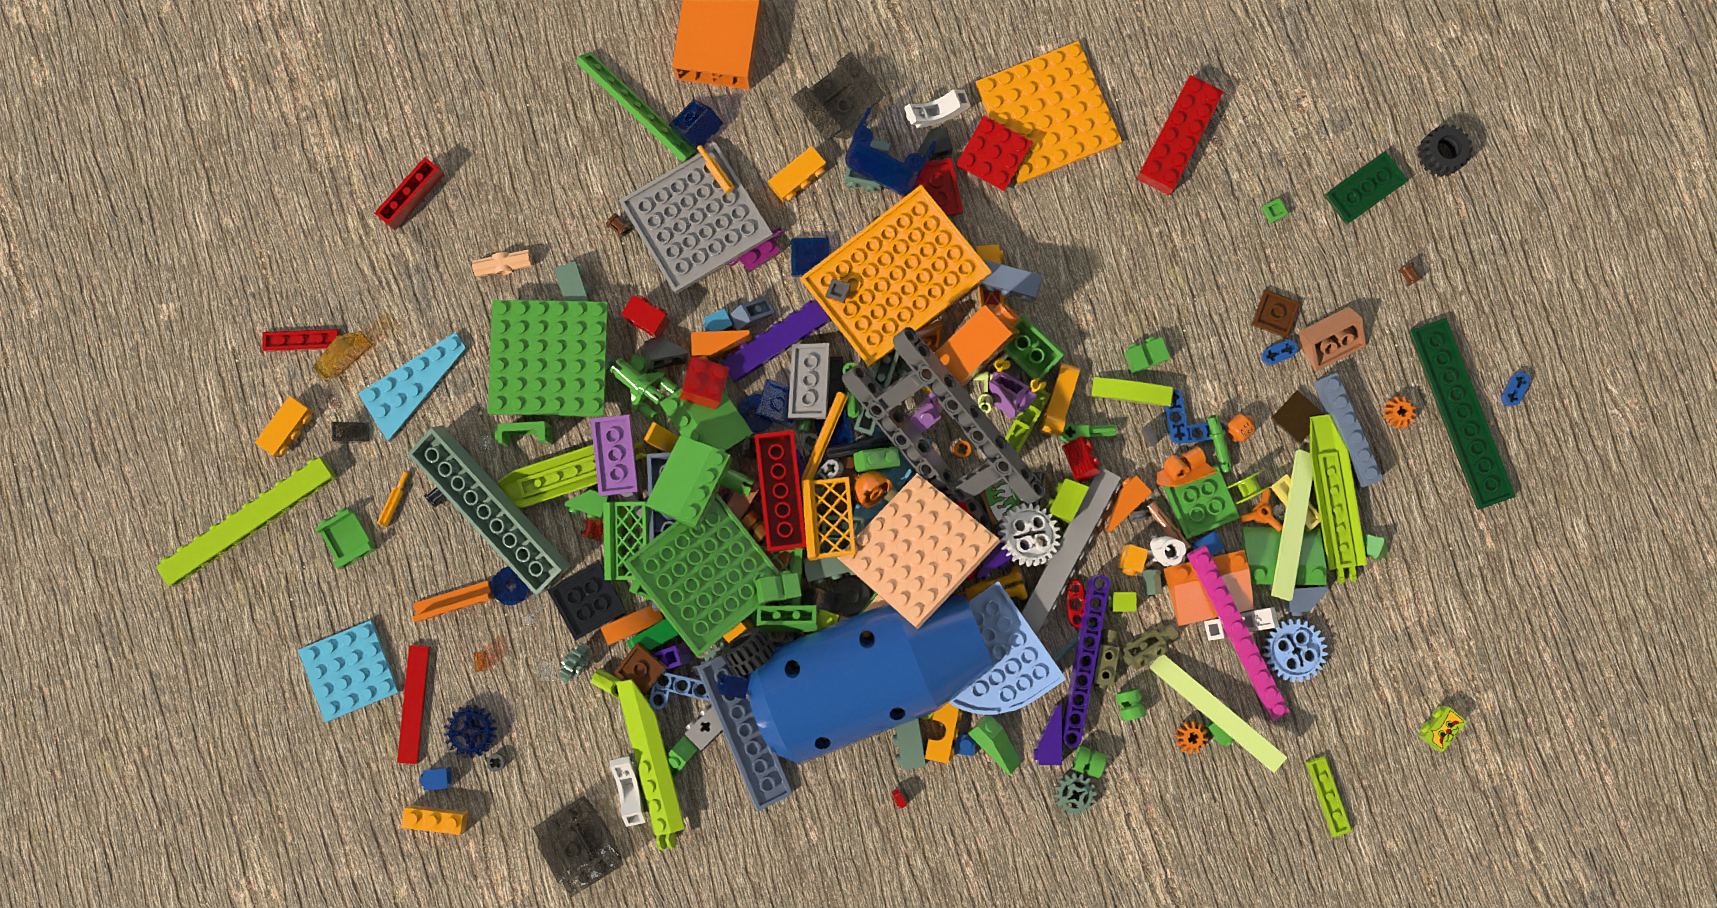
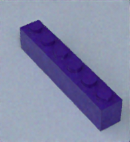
M811 300L807 302L799 312L793 311L787 316V320L782 323L778 321L773 324L770 331L759 333L755 336L756 340L753 342L742 344L739 347L740 350L736 353L730 352L725 355L721 363L723 366L729 367L728 374L733 382H739L791 348L792 344L799 343L828 324L830 318L818 301L813 302Z

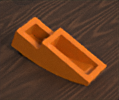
M651 605L600 628L607 644L612 645L658 624L664 618L661 611H655Z

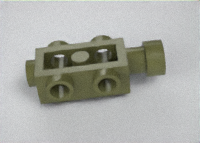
M1172 624L1165 626L1164 630L1160 633L1155 629L1153 631H1145L1140 639L1135 642L1130 641L1125 645L1123 649L1125 655L1122 657L1128 666L1132 665L1137 671L1167 652L1169 649L1166 642L1175 640L1179 635Z
M1103 629V644H1099L1092 682L1096 683V687L1107 689L1108 685L1114 686V682L1118 680L1116 667L1117 663L1121 661L1122 653L1119 651V647L1114 646L1115 639L1118 638V631ZM1107 652H1110L1112 654L1110 659H1106L1105 654ZM1105 671L1109 674L1106 679L1102 677V673Z

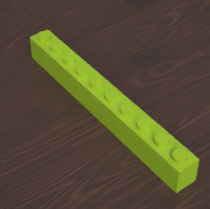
M320 457L311 459L307 462L308 465L306 467L296 469L291 473V477L278 481L273 489L263 491L258 495V499L245 503L242 506L243 509L229 514L222 523L219 522L209 528L210 531L196 536L192 543L181 546L174 555L163 558L160 561L161 564L156 566V569L167 586H178L336 480L338 477L327 460Z

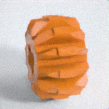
M1396 396L1392 398V401H1387V407L1383 408V411L1387 413L1383 418L1389 419L1387 425L1394 423V428L1397 429L1400 426L1406 428L1408 424H1413L1412 418L1416 417L1417 414L1413 412L1416 406H1410L1412 400L1406 401L1404 396L1400 398ZM1399 410L1402 411V414L1398 415L1397 411Z
M1190 721L1189 725L1187 722H1183L1184 729L1177 727L1180 734H1174L1175 738H1180L1175 744L1181 746L1180 750L1182 752L1187 750L1188 754L1192 755L1195 750L1196 753H1200L1199 746L1206 748V745L1202 742L1209 740L1208 737L1203 736L1207 733V730H1201V723L1195 726V721ZM1190 733L1195 735L1193 737V742L1188 740V738H1190Z

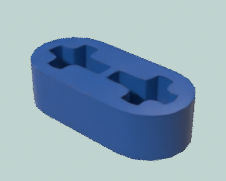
M1287 340L1271 346L1261 353V360L1265 365L1270 366L1289 359L1297 353V345L1295 342ZM1286 345L1292 348L1290 354L1289 352L1282 353L1281 350L1286 348ZM1268 352L1270 354L1277 353V356L1273 357L1272 360L1266 358Z
M1518 372L1509 378L1501 395V401L1505 406L1512 407L1521 402L1530 383V378L1526 373ZM1521 377V382H1523V384L1517 386L1518 381L1516 380V378ZM1513 394L1515 400L1510 402L1508 395Z

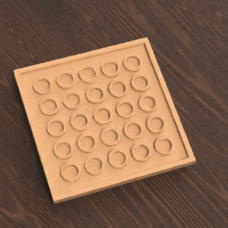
M917 473L856 536V555L837 558L914 627L919 629L1000 543V540ZM851 543L843 551H851Z

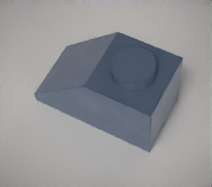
M767 297L741 304L728 316L735 329L740 331L756 325L773 315L775 311Z
M1328 587L1294 589L1293 599L1291 601L1284 600L1285 612H1292V616H1304V612L1311 611L1325 595Z

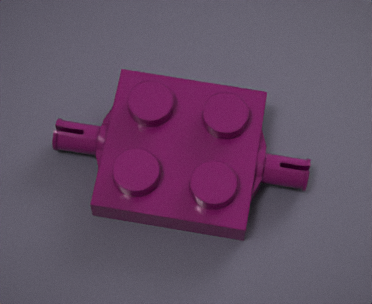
M779 226L772 231L774 237L728 263L729 267L740 261L750 273L781 253L775 242V238L784 233Z

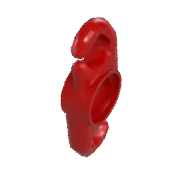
M1073 579L1069 581L1067 586L1070 588L1072 585L1077 584L1079 590L1073 592L1071 589H1068V622L1072 627L1080 628L1081 621L1075 623L1073 618L1076 615L1082 618L1085 591L1082 582ZM1078 598L1081 600L1082 605L1079 609L1072 608V599Z

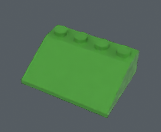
M682 388L660 402L683 437L700 443L705 442L718 449L719 447L724 448L726 452L754 434L725 390H723L721 401L716 410L679 399Z
M679 436L645 506L699 530L733 461L731 455L709 445Z
M1242 527V550L1246 554L1251 585H1273L1282 529L1278 532L1274 527ZM1314 527L1308 532L1304 529L1295 585H1327L1326 562L1320 528Z

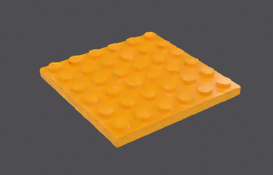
M1079 41L975 81V86L989 118L1033 141L1030 150L1014 176L1018 185L1122 143Z

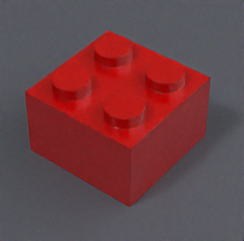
M633 295L621 313L627 322L657 339L662 336L671 322L663 308L658 305L653 307L649 300L641 295L639 297Z
M692 356L687 367L679 399L716 410L721 401L729 367Z

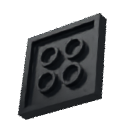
M599 561L547 590L575 641L627 612L610 580H605V571Z

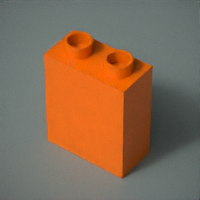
M682 0L672 64L676 80L750 90L763 7L762 0Z
M1000 303L997 307L995 305H984L934 354L961 386L964 387L1021 333L1015 327L1021 318L1006 303Z

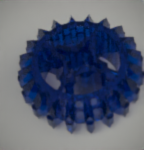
M466 705L465 709L459 707V713L457 711L452 712L454 718H447V721L451 724L444 725L445 729H449V732L443 734L444 736H449L445 743H452L449 750L457 748L455 755H460L462 752L463 758H466L468 754L470 758H475L476 754L482 756L483 751H489L487 745H494L490 738H497V735L492 734V731L498 728L491 725L496 720H489L488 718L492 714L487 713L484 715L486 709L482 708L479 711L478 705H475L473 709L471 705ZM466 716L464 727L457 730L458 723ZM473 716L477 717L484 727L477 726ZM470 728L473 730H479L471 734V736L467 732L463 733L464 731H467ZM485 733L482 742L475 747L477 736ZM457 736L464 737L468 747L463 745Z

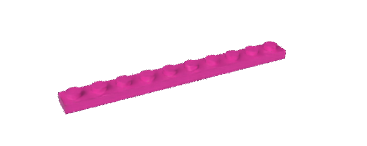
M1202 545L1186 554L1270 720L1274 722L1290 713L1207 547Z

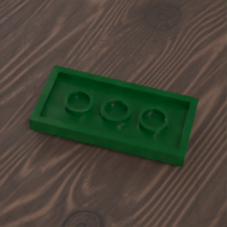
M1384 151L1327 192L1324 197L1343 222L1348 225L1409 180L1389 154Z

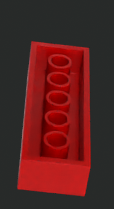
M1189 75L1136 177L1137 180L1167 195L1172 193L1224 91Z
M794 430L756 434L755 444L767 551L772 553L807 548L805 520Z

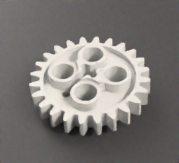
M1032 503L1028 504L1027 507L1025 504H1021L1019 507L1015 506L1012 510H1009L1007 516L1002 517L1005 523L999 524V527L1003 530L998 532L999 535L1003 536L1000 542L1005 543L1001 549H1008L1006 556L1012 554V561L1014 562L1019 559V565L1024 564L1026 561L1027 567L1031 566L1032 563L1034 566H1037L1039 563H1045L1046 559H1051V554L1057 552L1054 547L1060 545L1055 540L1061 537L1055 533L1060 528L1054 527L1057 521L1050 520L1052 514L1045 515L1046 509L1039 511V505L1033 509ZM1033 520L1038 522V528L1034 526ZM1015 523L1020 525L1021 531L1016 529ZM1038 531L1045 532V534H1036L1033 537L1029 535L1019 539H1014V536H1022L1026 533L1033 534ZM1038 539L1042 540L1043 547L1039 545ZM1020 542L1025 544V550L1020 547Z

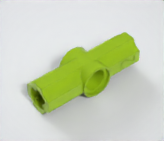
M598 668L590 683L612 694L615 698H619V694L616 692V683L623 680ZM647 694V695L645 696V698H646L647 701H648V699H649V697H650L649 694Z

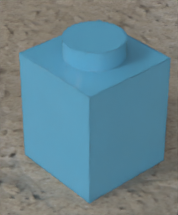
M724 308L704 318L706 323L703 324L706 332L734 329Z

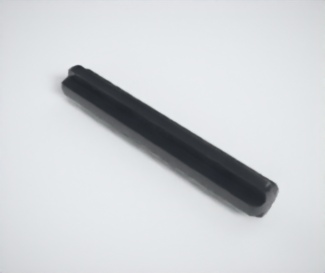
M888 437L830 447L826 452L827 457L832 459L853 455L862 450L896 446Z

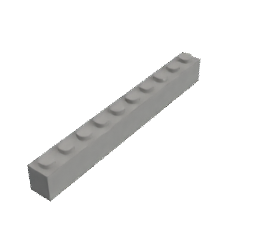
M1101 466L1099 467L1101 473L1094 476L1090 481L1089 489L1073 521L1067 524L1058 541L1060 545L1055 547L1057 552L1051 554L1052 558L1046 563L1020 612L1038 639L1039 635L1037 634L1040 628L1044 629L1049 620L1046 618L1049 611L1053 612L1058 603L1055 601L1058 594L1062 595L1067 585L1064 584L1068 577L1071 578L1076 570L1073 567L1077 560L1080 561L1085 553L1082 549L1086 543L1089 544L1094 536L1092 533L1094 527L1100 525L1103 519L1101 516L1103 510H1108L1112 500L1110 497L1112 493L1116 494L1121 486V483H1119L1121 477Z

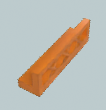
M484 581L413 603L416 613L415 616H412L413 621H425L493 600L494 596L490 582Z

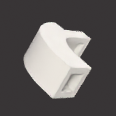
M954 89L935 101L924 104H908L904 109L911 125H916V128H923L951 119L970 108L971 105L965 90Z
M1275 607L1240 613L1249 632L1279 626ZM1219 618L1204 621L1208 641L1228 637Z
M629 756L611 760L610 768L618 786L621 816L626 827L646 823L643 797L634 762H631Z

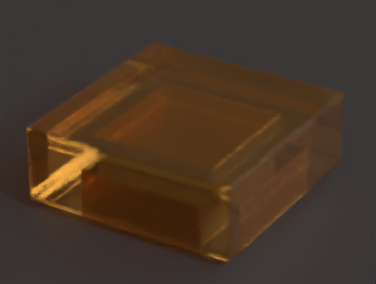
M485 651L475 652L473 654L475 671H487Z

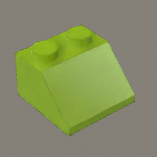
M1066 478L1062 482L1059 481L1054 490L1057 492L1054 499L1050 498L1046 505V509H1048L1046 514H1052L1053 518L1065 524L1071 523L1089 487Z

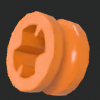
M959 441L953 447L954 455L961 459L966 458L971 452V446L966 441ZM961 444L962 447L964 445L967 447L964 455H962V452L959 454L957 451Z

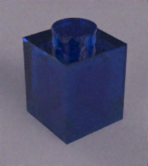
M722 674V677L717 682L718 694L746 699L749 679Z

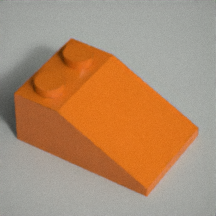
M749 330L691 332L692 356L707 361H715L738 349L742 344L751 342V333Z

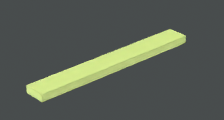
M1300 449L1295 453L1271 596L1287 601L1293 599L1313 479L1310 453Z
M1163 654L1158 657L1149 667V669L1273 773L1287 759L1283 753Z

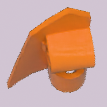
M1196 446L1182 454L1181 457L1178 455L1170 456L1164 463V469L1157 473L1156 484L1178 487L1215 474L1217 470L1206 463L1204 452Z

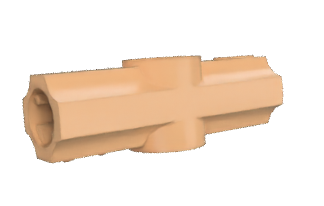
M529 250L514 253L499 252L493 254L492 257L472 261L475 277L492 274L506 275L512 273L513 270L532 267V257Z

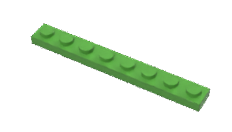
M591 52L578 56L576 62L582 69L592 76L598 84L627 109L637 121L642 123L678 159L685 162L695 156L697 151Z

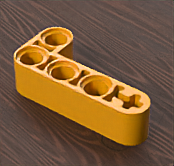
M1061 363L1040 433L1056 438L1061 436L1080 368Z

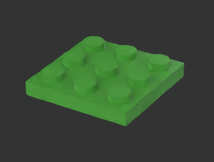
M1218 465L1212 466L1217 470V473L1178 487L1163 486L1185 539L1240 518Z

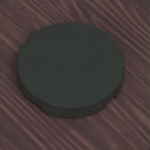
M853 576L840 580L834 587L832 594L836 608L848 615L859 614L871 598L870 589L867 584L860 578Z

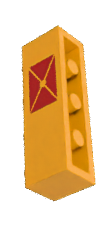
M999 245L976 246L975 252L981 259L1001 264V261L1004 260L1003 250H1000ZM978 286L980 309L984 305H995L997 307L1000 303L1004 304V299L1007 297L1003 296L1001 292L995 290L994 292H987L983 290V287Z

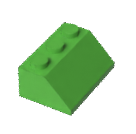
M1024 314L1015 325L1021 333L1003 351L1033 379L1040 378L1041 380L1060 361L1066 352Z

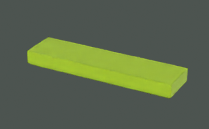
M1323 755L1305 761L1332 837L1335 838L1352 832L1326 757Z

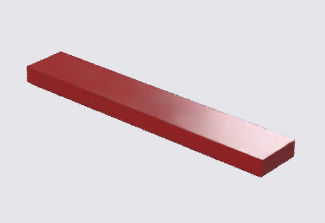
M409 645L397 763L418 764L430 646Z

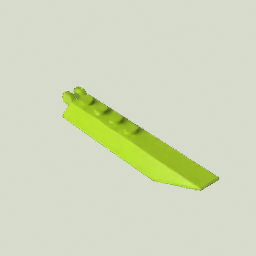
M1330 414L1310 417V461L1328 570L1336 569L1337 581L1343 584L1345 582L1343 568L1348 567L1350 581L1356 582L1355 566L1367 565L1349 452Z
M642 442L633 443L634 449L643 446ZM590 445L514 470L497 481L496 484L518 508L528 507L598 484L594 446ZM646 453L635 455V461L646 458Z
M633 679L617 682L623 717L653 833L657 836L655 840L659 850H665L667 846L669 849H674L677 846L675 832L686 828L656 713Z

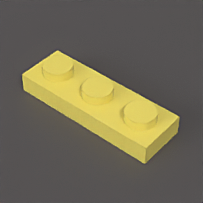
M1287 474L1283 475L1271 486L1286 506L1291 482ZM1310 502L1308 503L1304 527L1307 532L1320 523V515Z

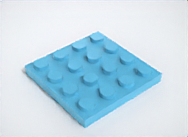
M373 620L298 650L325 722L400 692Z

